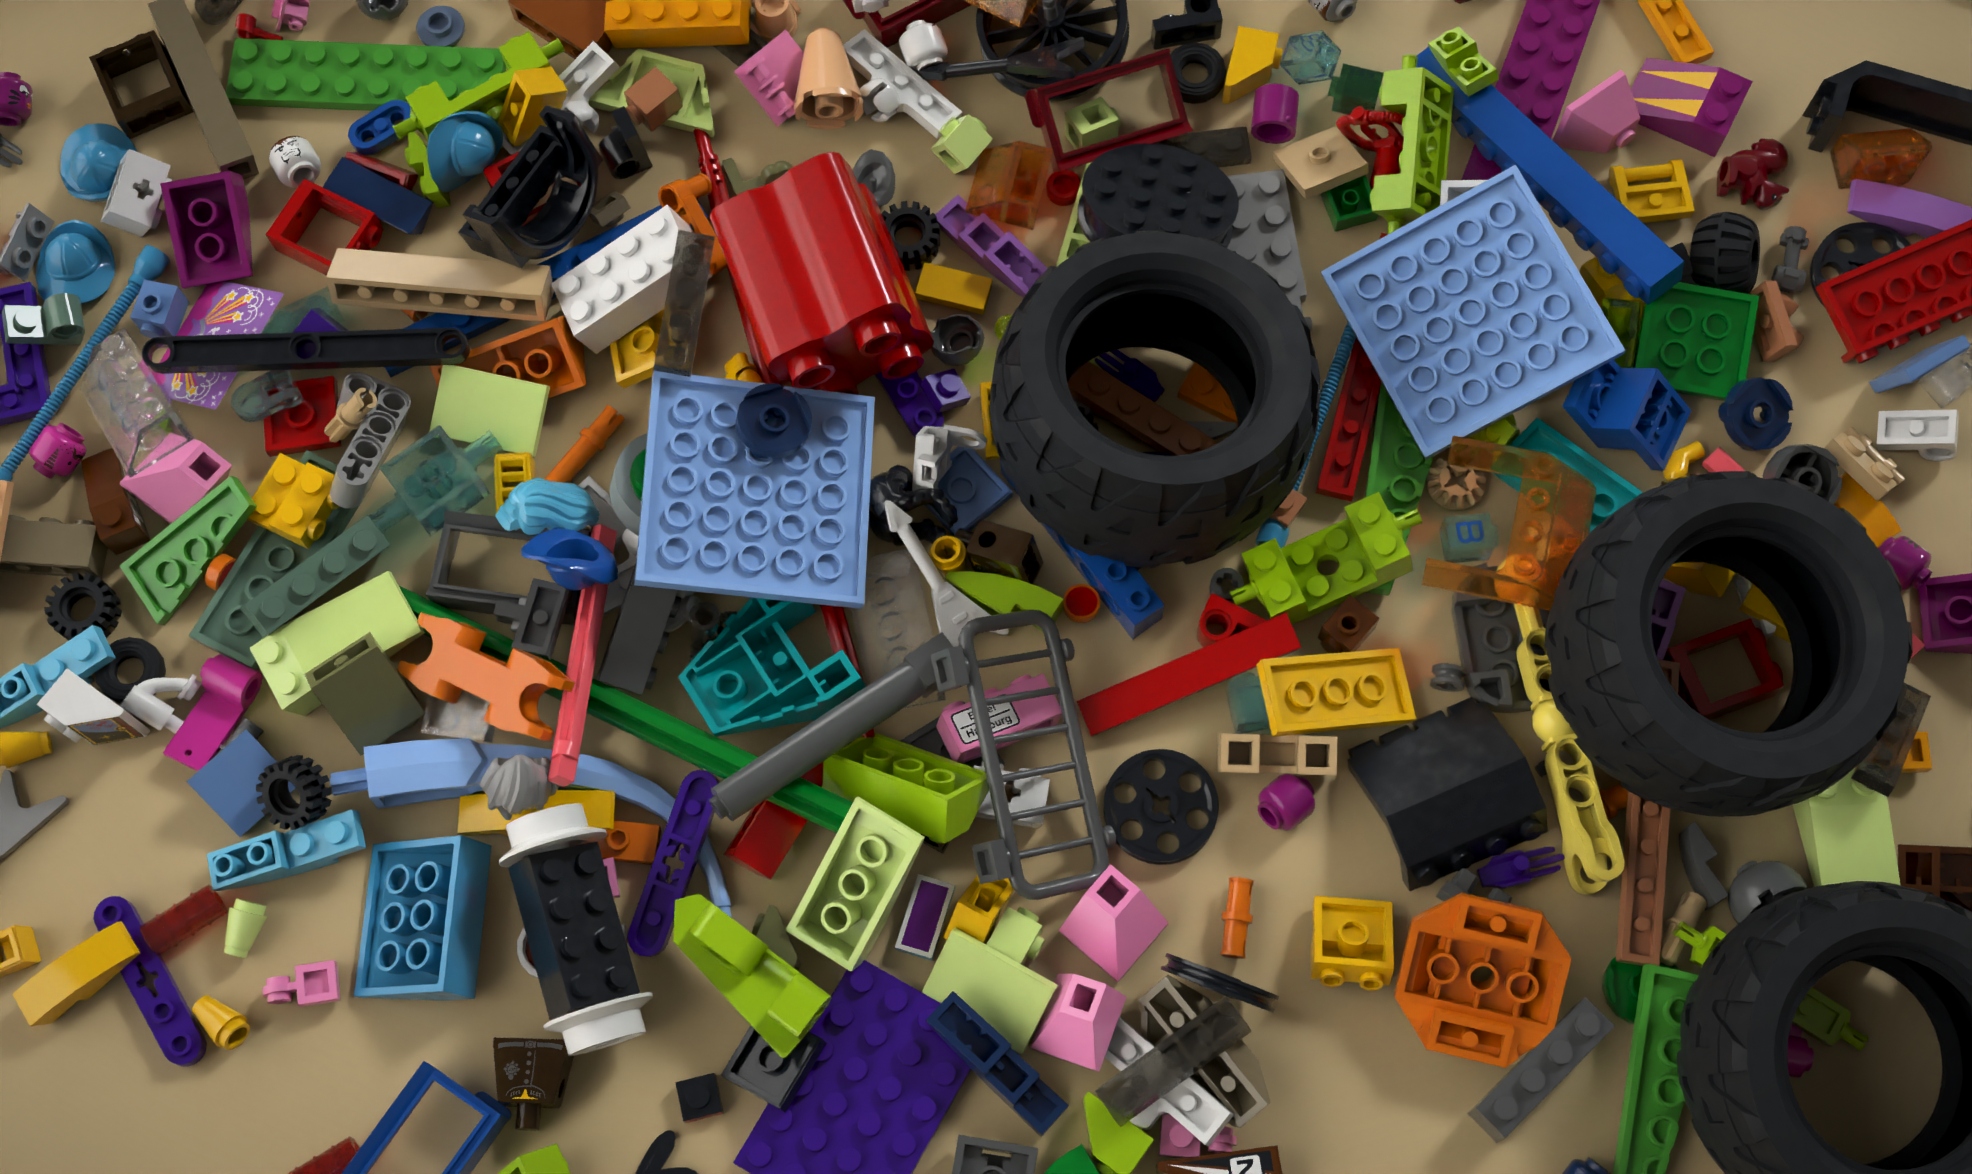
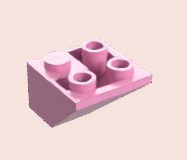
M169 431L120 481V485L171 524L226 480L232 465L203 442Z
M1110 864L1086 891L1059 929V932L1115 981L1119 982L1164 930L1168 922L1146 895Z
M1057 974L1054 983L1058 987L1038 1024L1030 1048L1099 1072L1126 996L1105 983L1076 974Z

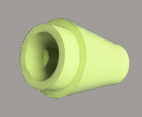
M236 898L234 906L229 907L224 953L247 958L248 952L268 917L264 915L266 905Z

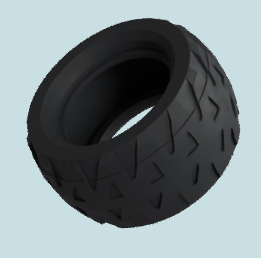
M1135 231L1133 234L1108 239L1100 238L1077 248L1076 252L1058 267L1050 266L1026 293L1007 324L1005 334L996 352L991 384L990 418L997 452L1005 474L1015 484L1024 507L1039 523H1045L1064 537L1065 543L1090 556L1100 555L1112 560L1122 561L1124 565L1131 567L1154 568L1162 564L1181 561L1186 565L1215 556L1236 542L1242 541L1258 529L1287 498L1301 475L1317 432L1320 409V374L1310 329L1298 306L1291 304L1285 293L1280 289L1276 279L1256 263H1251L1243 256L1227 249L1226 246L1201 237L1197 238L1165 231ZM1128 347H1147L1169 351L1199 364L1221 384L1235 409L1238 428L1218 444L1191 454L1160 456L1137 452L1105 437L1085 419L1071 396L1067 381L1085 363L1109 351Z
M1750 471L1712 472L1669 481L1665 485L1652 488L1640 494L1609 515L1585 538L1559 580L1555 591L1554 603L1547 619L1544 646L1547 650L1552 672L1548 682L1557 710L1564 716L1578 737L1574 739L1578 747L1593 764L1621 781L1620 786L1627 791L1655 804L1697 815L1715 817L1758 815L1802 802L1822 793L1846 776L1870 754L1877 745V742L1885 734L1893 719L1897 716L1906 694L1907 687L1904 684L1907 664L1913 653L1911 622H1907L1905 606L1901 596L1902 587L1888 559L1885 560L1880 550L1867 535L1866 528L1844 508H1837L1832 503L1816 495L1813 488L1784 477L1779 479H1763ZM1704 562L1727 568L1759 588L1782 618L1791 642L1793 677L1785 705L1775 721L1763 733L1733 730L1708 720L1691 708L1676 693L1664 675L1653 645L1651 617L1659 584L1672 564Z
M1876 881L1843 882L1816 886L1785 895L1751 913L1718 943L1703 963L1699 976L1690 987L1684 1003L1680 1025L1681 1050L1677 1052V1067L1684 1099L1693 1116V1119H1691L1693 1127L1710 1156L1725 1174H1972L1971 911L1936 895L1897 884ZM1848 961L1861 962L1884 971L1904 985L1916 997L1935 1029L1942 1058V1079L1938 1100L1924 1128L1900 1151L1879 1161L1867 1164L1856 1162L1838 1152L1814 1130L1795 1098L1787 1065L1788 1037L1792 1021L1800 1003L1820 978Z

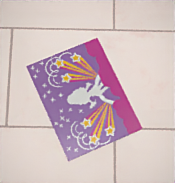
M226 281L208 284L176 336L261 334L284 293ZM169 348L159 363H163L169 358ZM153 372L142 392L216 410L238 372L174 374Z

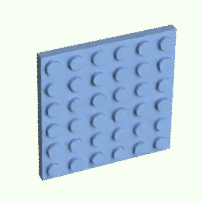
M1516 165L1321 271L1324 281L1425 460L1625 354L1623 345Z
M654 370L651 385L634 585L862 609L865 603L875 397L784 386L783 389L789 390L793 394L796 391L802 395L810 407L812 424L807 441L797 452L787 457L758 458L741 441L736 430L735 420L739 405L744 400L746 394L751 389L765 383ZM772 413L768 414V419L765 423L768 426H772V428H779L783 420L782 418H775Z

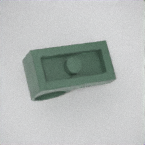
M59 293L48 297L43 306L4 305L2 309L5 341L8 344L81 345L83 341L85 327L81 300L77 295Z

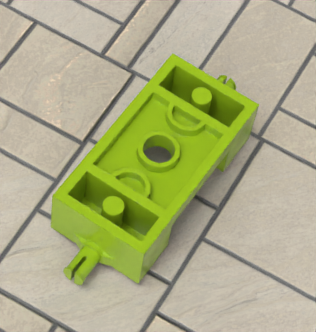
M528 31L521 36L512 37L506 44L498 47L507 71L497 73L485 83L461 92L457 98L449 101L437 81L429 85L420 86L412 94L405 97L411 108L410 118L392 126L396 135L401 139L407 136L409 132L418 130L423 133L428 142L429 135L440 121L449 115L462 111H479L493 117L498 122L514 71L549 67L550 63L548 60L565 52L563 45L556 38V40L540 48Z
M1411 54L1402 56V69L1384 71L1383 84L1379 89V98L1383 108L1406 115L1402 120V131L1404 134L1403 151L1399 155L1401 174L1375 176L1374 188L1370 192L1372 211L1385 218L1388 223L1387 235L1438 208L1441 197V180H1446L1454 88L1424 67L1416 68L1418 57Z
M1380 493L1372 494L1344 507L1347 519L1282 548L1279 547L1276 538L1241 553L1249 574L1250 583L1230 591L1235 605L1238 606L1257 597L1263 604L1270 619L1287 613L1292 625L1344 602L1349 595L1356 597L1412 572L1411 554L1403 540V531L1420 523L1422 524L1421 515L1417 508L1396 518L1387 509ZM1325 560H1334L1339 564V568L1332 575H1323L1318 571L1319 565Z

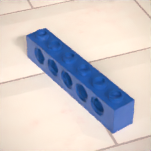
M1001 464V474L1017 493L1015 484L1007 477ZM1041 523L1088 584L1097 591L1100 599L1132 639L1162 619L1164 603L1135 567L1126 566L1122 561L1112 560L1100 555L1090 556L1065 543V538L1051 527Z

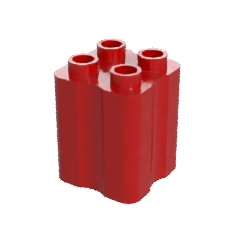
M836 152L819 154L789 169L784 175L773 182L755 189L746 190L722 202L711 211L710 220L767 368L779 380H788L791 382L792 387L799 389H814L858 395L859 391L856 385L874 374L881 372L886 379H898L912 374L923 365L924 359L922 354L931 349L934 340L876 199L865 184L856 181L851 166L841 154Z

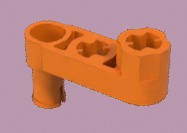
M699 173L687 180L678 179L662 186L658 192V199L662 208L668 205L689 226L692 224L694 228L692 233L712 275L723 271L727 266V261L718 238L697 201V198L706 196L711 192L712 184L708 176Z

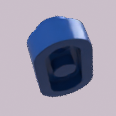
M392 100L355 121L348 131V137L353 148L360 154L372 155L399 140L392 126H395L394 123L397 120L402 119L404 121L410 118L411 108L409 104L402 100ZM374 137L372 140L364 142L367 138Z

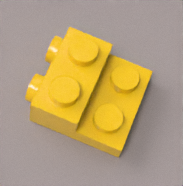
M673 302L610 344L616 383L622 388H627L652 377L654 370L682 373L693 368L691 357L695 356L697 351L693 340L686 334L685 327L689 326L691 321L687 310L682 305L678 306Z
M280 453L252 497L257 507L247 520L309 549L312 543L322 536L326 527V520L333 509L339 507L331 500L329 494L334 474L308 462L305 465Z
M1314 895L1311 979H1320V983L1327 987H1338L1344 982L1360 983L1361 988L1370 991L1381 989L1383 985H1390L1394 971L1392 902Z

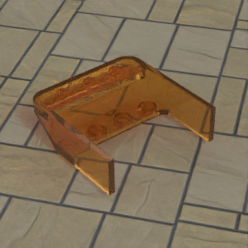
M1453 436L1447 464L1522 478L1506 562L1502 569L1492 571L1427 558L1422 585L1550 611L1561 576L1578 547L1589 535L1596 497V488L1593 482L1548 453Z

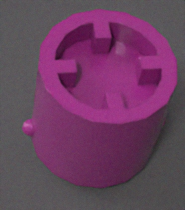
M1268 84L1259 87L1255 91L1251 134L1254 138L1265 143L1279 144L1291 141L1295 137L1299 105L1298 92L1292 87L1283 84Z

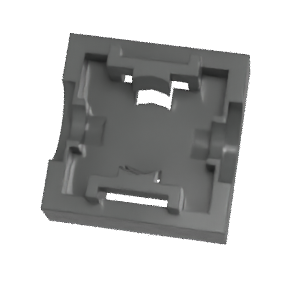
M958 1135L952 1174H1034L1038 1148ZM983 1150L1010 1154L1012 1156L1010 1158L983 1153Z

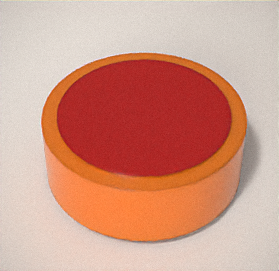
M227 554L215 557L206 571V585L217 591L237 559Z
M1077 584L1070 587L1064 595L1063 610L1065 615L1073 622L1087 623L1097 616L1100 609V597L1093 587L1086 584Z

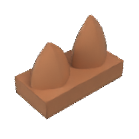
M1764 281L1748 294L1759 296L1754 335L1763 362H1775L1786 353L1797 349L1801 345L1804 336L1791 326L1789 316L1797 310L1799 304L1790 297L1780 293L1777 281Z

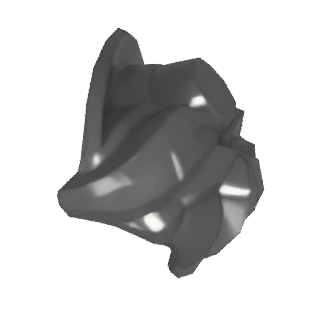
M870 149L860 156L852 171L856 181L865 184L873 193L878 207L888 204L893 198L895 173L892 162L883 152Z

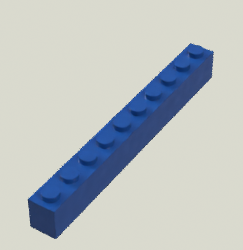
M1429 47L1416 56L1418 57L1416 68L1424 67L1454 88L1451 122L1454 124L1459 135L1465 139H1471L1477 145L1480 154L1487 160L1492 159L1501 167L1502 172L1516 165L1538 203L1549 212L1551 220L1558 227H1565L1573 235L1575 242L1584 251L1589 250L1593 253L1607 273H1614L1623 281L1624 287L1630 295L1635 298L1640 297L1647 305H1650L1682 280L1684 260L1493 85H1489L1468 97L1449 77Z

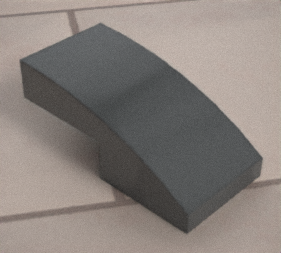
M1693 822L1678 834L1679 848L1683 866L1693 891L1707 901L1706 911L1726 898L1728 893L1706 864L1718 853L1698 825Z

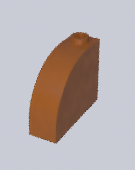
M610 0L508 1L515 21L549 43L558 38L564 47V53L574 59L593 41L607 54L613 45L604 31L606 2Z

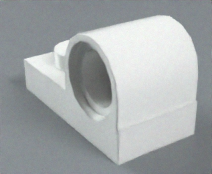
M1957 409L1879 411L1878 450H1918L1921 457L1932 461H1947L1955 458L1957 455L1959 427Z

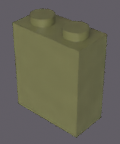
M371 632L305 673L311 690L360 755L364 754V747L385 744L389 737L401 729L405 730L414 726L419 718L426 714L414 692L397 671Z

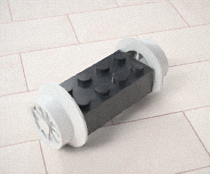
M579 803L543 809L508 823L506 830L512 849L499 859V865L501 867H509L510 877L548 1016L551 1020L543 1025L544 1030L563 1034L568 1056L596 1051L645 1034L646 1029L640 1009L653 998L652 992L640 993L598 845V842L607 836L606 829L589 827L583 805Z

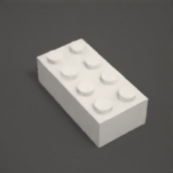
M666 205L551 284L573 336L597 354L713 275L689 224L672 208Z

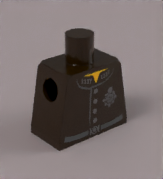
M981 520L974 532L959 528L954 536L964 543L967 557L975 572L1003 575L1034 584L1044 563L1033 534Z
M494 1037L493 1048L498 1103L505 1107H517L516 1130L539 1131L541 1108H560L562 1105L574 1056H568L564 1039Z

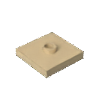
M1336 126L1273 151L1275 163L1280 169L1284 170V174L1305 199L1369 173L1368 163Z

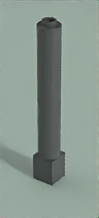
M941 632L906 655L903 663L712 787L713 797L709 799V803L720 819L727 816L731 821L736 820L919 697L923 696V698H926L937 691L938 687L931 654L953 647V645L944 633Z

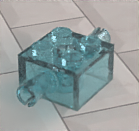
M440 425L379 467L397 491L394 493L396 497L368 516L381 533L384 534L385 531L408 515L411 518L415 515L431 537L444 526V510L466 512L490 495L482 479L476 473L478 471L476 467L498 451L503 450L502 446L493 437L491 431L488 430L486 434L466 448H457Z

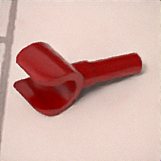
M245 13L237 15L235 27L240 38L253 39L256 37L268 40H283L282 36L256 28L257 20L252 15Z

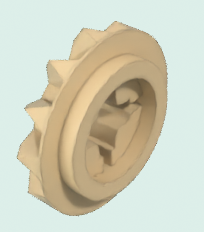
M1452 453L1447 457H1439L1429 469L1426 483L1430 496L1440 506L1450 510H1464L1474 506L1481 499L1485 492L1486 477H1484L1481 471V464H1475L1470 460L1469 455L1462 457ZM1453 473L1456 477L1466 474L1467 476L1462 483L1464 488L1457 484L1446 488L1451 479L1450 474Z

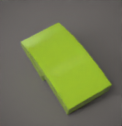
M1459 26L1446 31L1440 37L1428 43L1429 49L1442 68L1468 97L1499 80L1497 69L1478 53L1476 41Z
M409 132V146L405 147V158L410 168L413 167L420 176V186L423 195L433 201L437 208L451 206L449 192L441 191L431 178L427 159V146L415 132Z

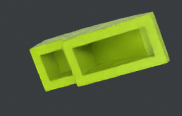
M973 571L948 572L945 576V582L950 583L991 616L1025 610H1040L1048 614L1056 622L1063 611V598L1020 579ZM1032 625L1042 631V629L1039 626Z

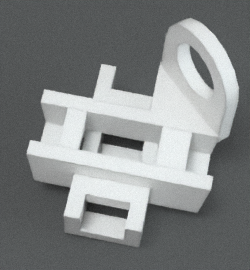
M945 424L944 427L924 426L916 435L912 491L938 488V482L952 466L950 449L953 446L983 449L986 447L987 438L980 432L968 428ZM961 436H968L976 439L977 441L967 440Z

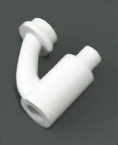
M194 674L189 679L167 677L148 679L138 685H134L120 707L159 731L164 726L176 734L184 721L172 714L175 708L153 695L158 692L178 691V699L184 698L190 701L200 687L201 682L196 680L197 676Z

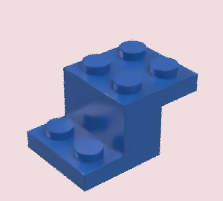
M1615 360L1575 380L1562 406L1598 448L1635 450L1651 470L1657 471L1665 470L1692 411L1658 368H1620Z

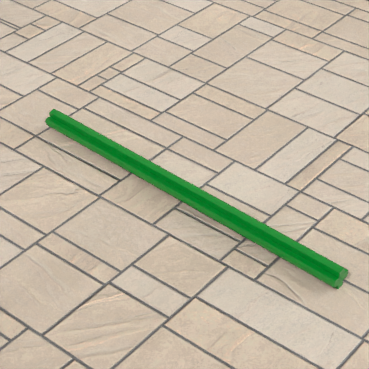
M399 586L417 620L422 612L438 618H448L457 622L467 623L486 633L480 651L507 663L512 652L511 647L514 640ZM422 627L425 632L423 635L432 638L431 634ZM552 658L551 661L546 660L566 675V665ZM592 678L586 713L724 780L758 758L747 751ZM550 688L544 691V693L561 701L563 690ZM801 777L766 799L836 834L853 803Z

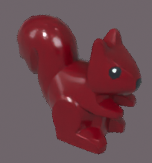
M1759 139V142L1752 144L1751 150H1741L1731 156H1726L1717 171V196L1723 197L1730 189L1740 190L1741 205H1746L1748 199L1753 198L1755 205L1760 210L1768 209L1776 201L1782 200V195L1787 194L1789 188L1768 181L1767 175H1776L1783 172L1788 166L1789 155L1785 146L1775 139Z

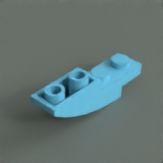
M92 625L35 664L22 663L0 678V729L41 712L43 709L36 704L67 668L88 684L92 683L94 680L91 675L116 659L102 629Z
M351 809L307 824L296 830L284 833L275 830L208 853L207 860L213 891L261 884L338 863V857L365 849L366 844L360 813Z

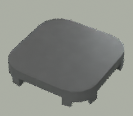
M1561 554L1555 560L1541 563L1537 561L1543 572V584L1540 592L1535 597L1544 628H1546L1549 612L1554 603L1555 591L1559 580L1573 555ZM1487 562L1473 566L1472 570L1463 576L1452 596L1451 606L1461 666L1466 669V675L1463 677L1469 695L1477 703L1484 701L1492 712L1516 713L1531 711L1530 706L1533 703L1526 695L1516 655L1523 637L1514 603L1501 596L1495 586V573L1498 566L1488 567ZM1530 644L1535 654L1545 656L1544 649L1540 645ZM1540 679L1542 688L1551 692L1548 680Z

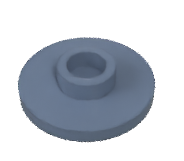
M435 6L426 10L420 16L416 29L424 45L452 47L463 37L465 23L461 14L456 9L449 6Z

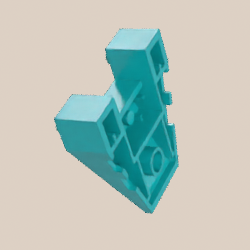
M748 597V602L736 615L732 613L724 623L726 627L713 642L709 640L678 676L715 737L814 721L866 687L843 650H840L811 670L797 651L786 632L817 612L812 604Z

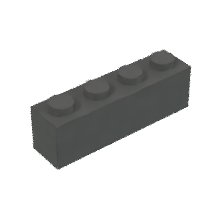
M635 564L596 680L642 695L644 688L650 690L653 685L657 668L652 667L656 652L660 654L664 652L669 638V633L665 632L664 629L668 617L675 618L681 603V597L676 596L678 591L676 589L634 585Z
M1586 997L1583 998L1467 1114L1496 1143L1503 1140L1615 1025Z

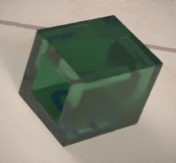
M1343 63L1340 77L1333 75L1328 96L1334 97L1331 111L1348 115L1358 106L1364 110L1370 109L1374 111L1384 73Z

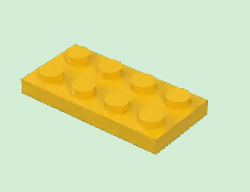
M1399 648L1262 659L1256 664L1272 737L1410 724L1416 720Z

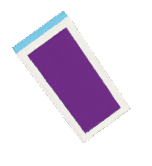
M918 874L897 938L895 950L927 960H933L954 894V884Z

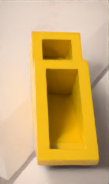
M115 922L57 958L29 979L12 995L30 1026L52 1024L78 1000L90 999L136 958L140 951L123 922Z

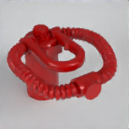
M1358 106L1353 109L1351 114L1338 118L1336 125L1350 143H1353V145L1360 149L1375 151L1376 156L1369 184L1372 190L1374 188L1375 176L1400 174L1401 172L1399 155L1403 151L1404 136H1402L1393 122L1402 126V120L1406 115L1392 111L1364 110ZM1377 124L1384 126L1388 130V137L1381 138L1376 133V129H1371L1369 125ZM1350 125H1360L1361 131L1371 140L1360 137Z

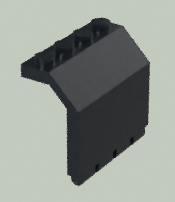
M1472 697L1447 707L1448 717L1445 716L1442 710H1439L1414 721L1413 727L1415 731L1413 732L1408 725H1404L1379 736L1380 746L1371 739L1348 749L1350 756L1347 759L1348 768L1388 828L1400 857L1402 880L1409 891L1421 886L1431 885L1444 876L1460 871L1462 868L1467 869L1474 863L1490 856L1500 855L1513 846L1525 841H1532L1541 834L1548 832L1546 805L1527 759L1484 701L1477 704Z

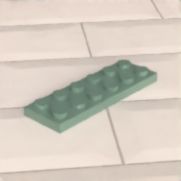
M306 450L299 461L305 465L308 462L334 475L337 464ZM339 506L337 509H333L326 520V527L322 536L314 541L309 549L258 526L192 629L189 637L257 671L259 665L250 647L263 639V637L240 607L342 534L359 506L355 508Z

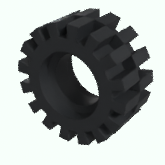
M902 201L900 209H897L896 205L893 204L889 206L890 213L884 210L882 216L904 270L910 271V264H914L915 269L918 270L922 268V261L931 263V255L936 257L938 246L940 247V228L936 215L934 213L930 215V208L924 205L922 210H920L919 202L913 201L912 207H908L907 201ZM915 227L921 231L922 237L919 242L913 245H902L896 241L895 234L901 228Z
M80 573L72 574L73 581L64 577L61 579L64 586L59 588L54 585L51 588L55 596L47 595L45 600L51 606L44 607L45 614L50 617L47 621L55 631L68 641L92 625L100 627L106 638L111 634L107 630L109 625L114 628L117 627L119 622L114 619V616L121 617L122 610L117 607V605H121L120 599L115 595L116 592L99 577L95 578L89 573H85L83 577ZM84 597L94 598L96 602L94 612L83 621L73 620L71 609L74 604Z
M303 755L290 756L267 766L264 769L265 772L261 773L258 777V780L262 783L256 785V791L262 792V795L257 797L258 804L264 803L266 806L261 811L264 816L271 813L272 817L269 821L274 825L280 823L281 829L286 830L290 828V830H296L324 816L327 813L325 808L331 805L332 800L326 798V796L332 794V787H325L324 784L330 780L327 775L320 776L319 773L323 768L319 764L312 767L313 759L309 757L303 759ZM288 781L298 790L300 804L292 798L288 788Z

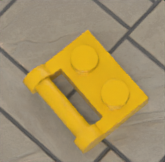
M1682 159L1669 160L1668 164L1633 168H1624L1622 165L1610 167L1609 182L1611 187H1613L1615 198L1642 223L1691 218L1695 212ZM1662 178H1669L1671 181L1635 186H1628L1627 183Z

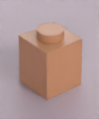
M656 67L624 91L628 105L625 109L629 117L637 125L643 123L651 132L683 107L678 88Z

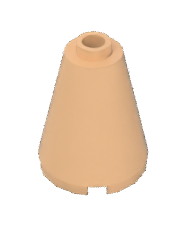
M818 28L806 38L794 103L795 116L798 121H800V117L805 119L807 126L811 128L826 130L845 127V120L854 117L855 122L862 116L864 112L863 99L840 35L829 28Z

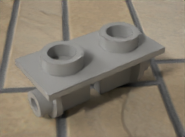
M30 203L26 204L22 212H17V219L8 235L10 239L4 243L0 252V274L8 275L10 272L23 282H26L45 239L54 224L52 219Z

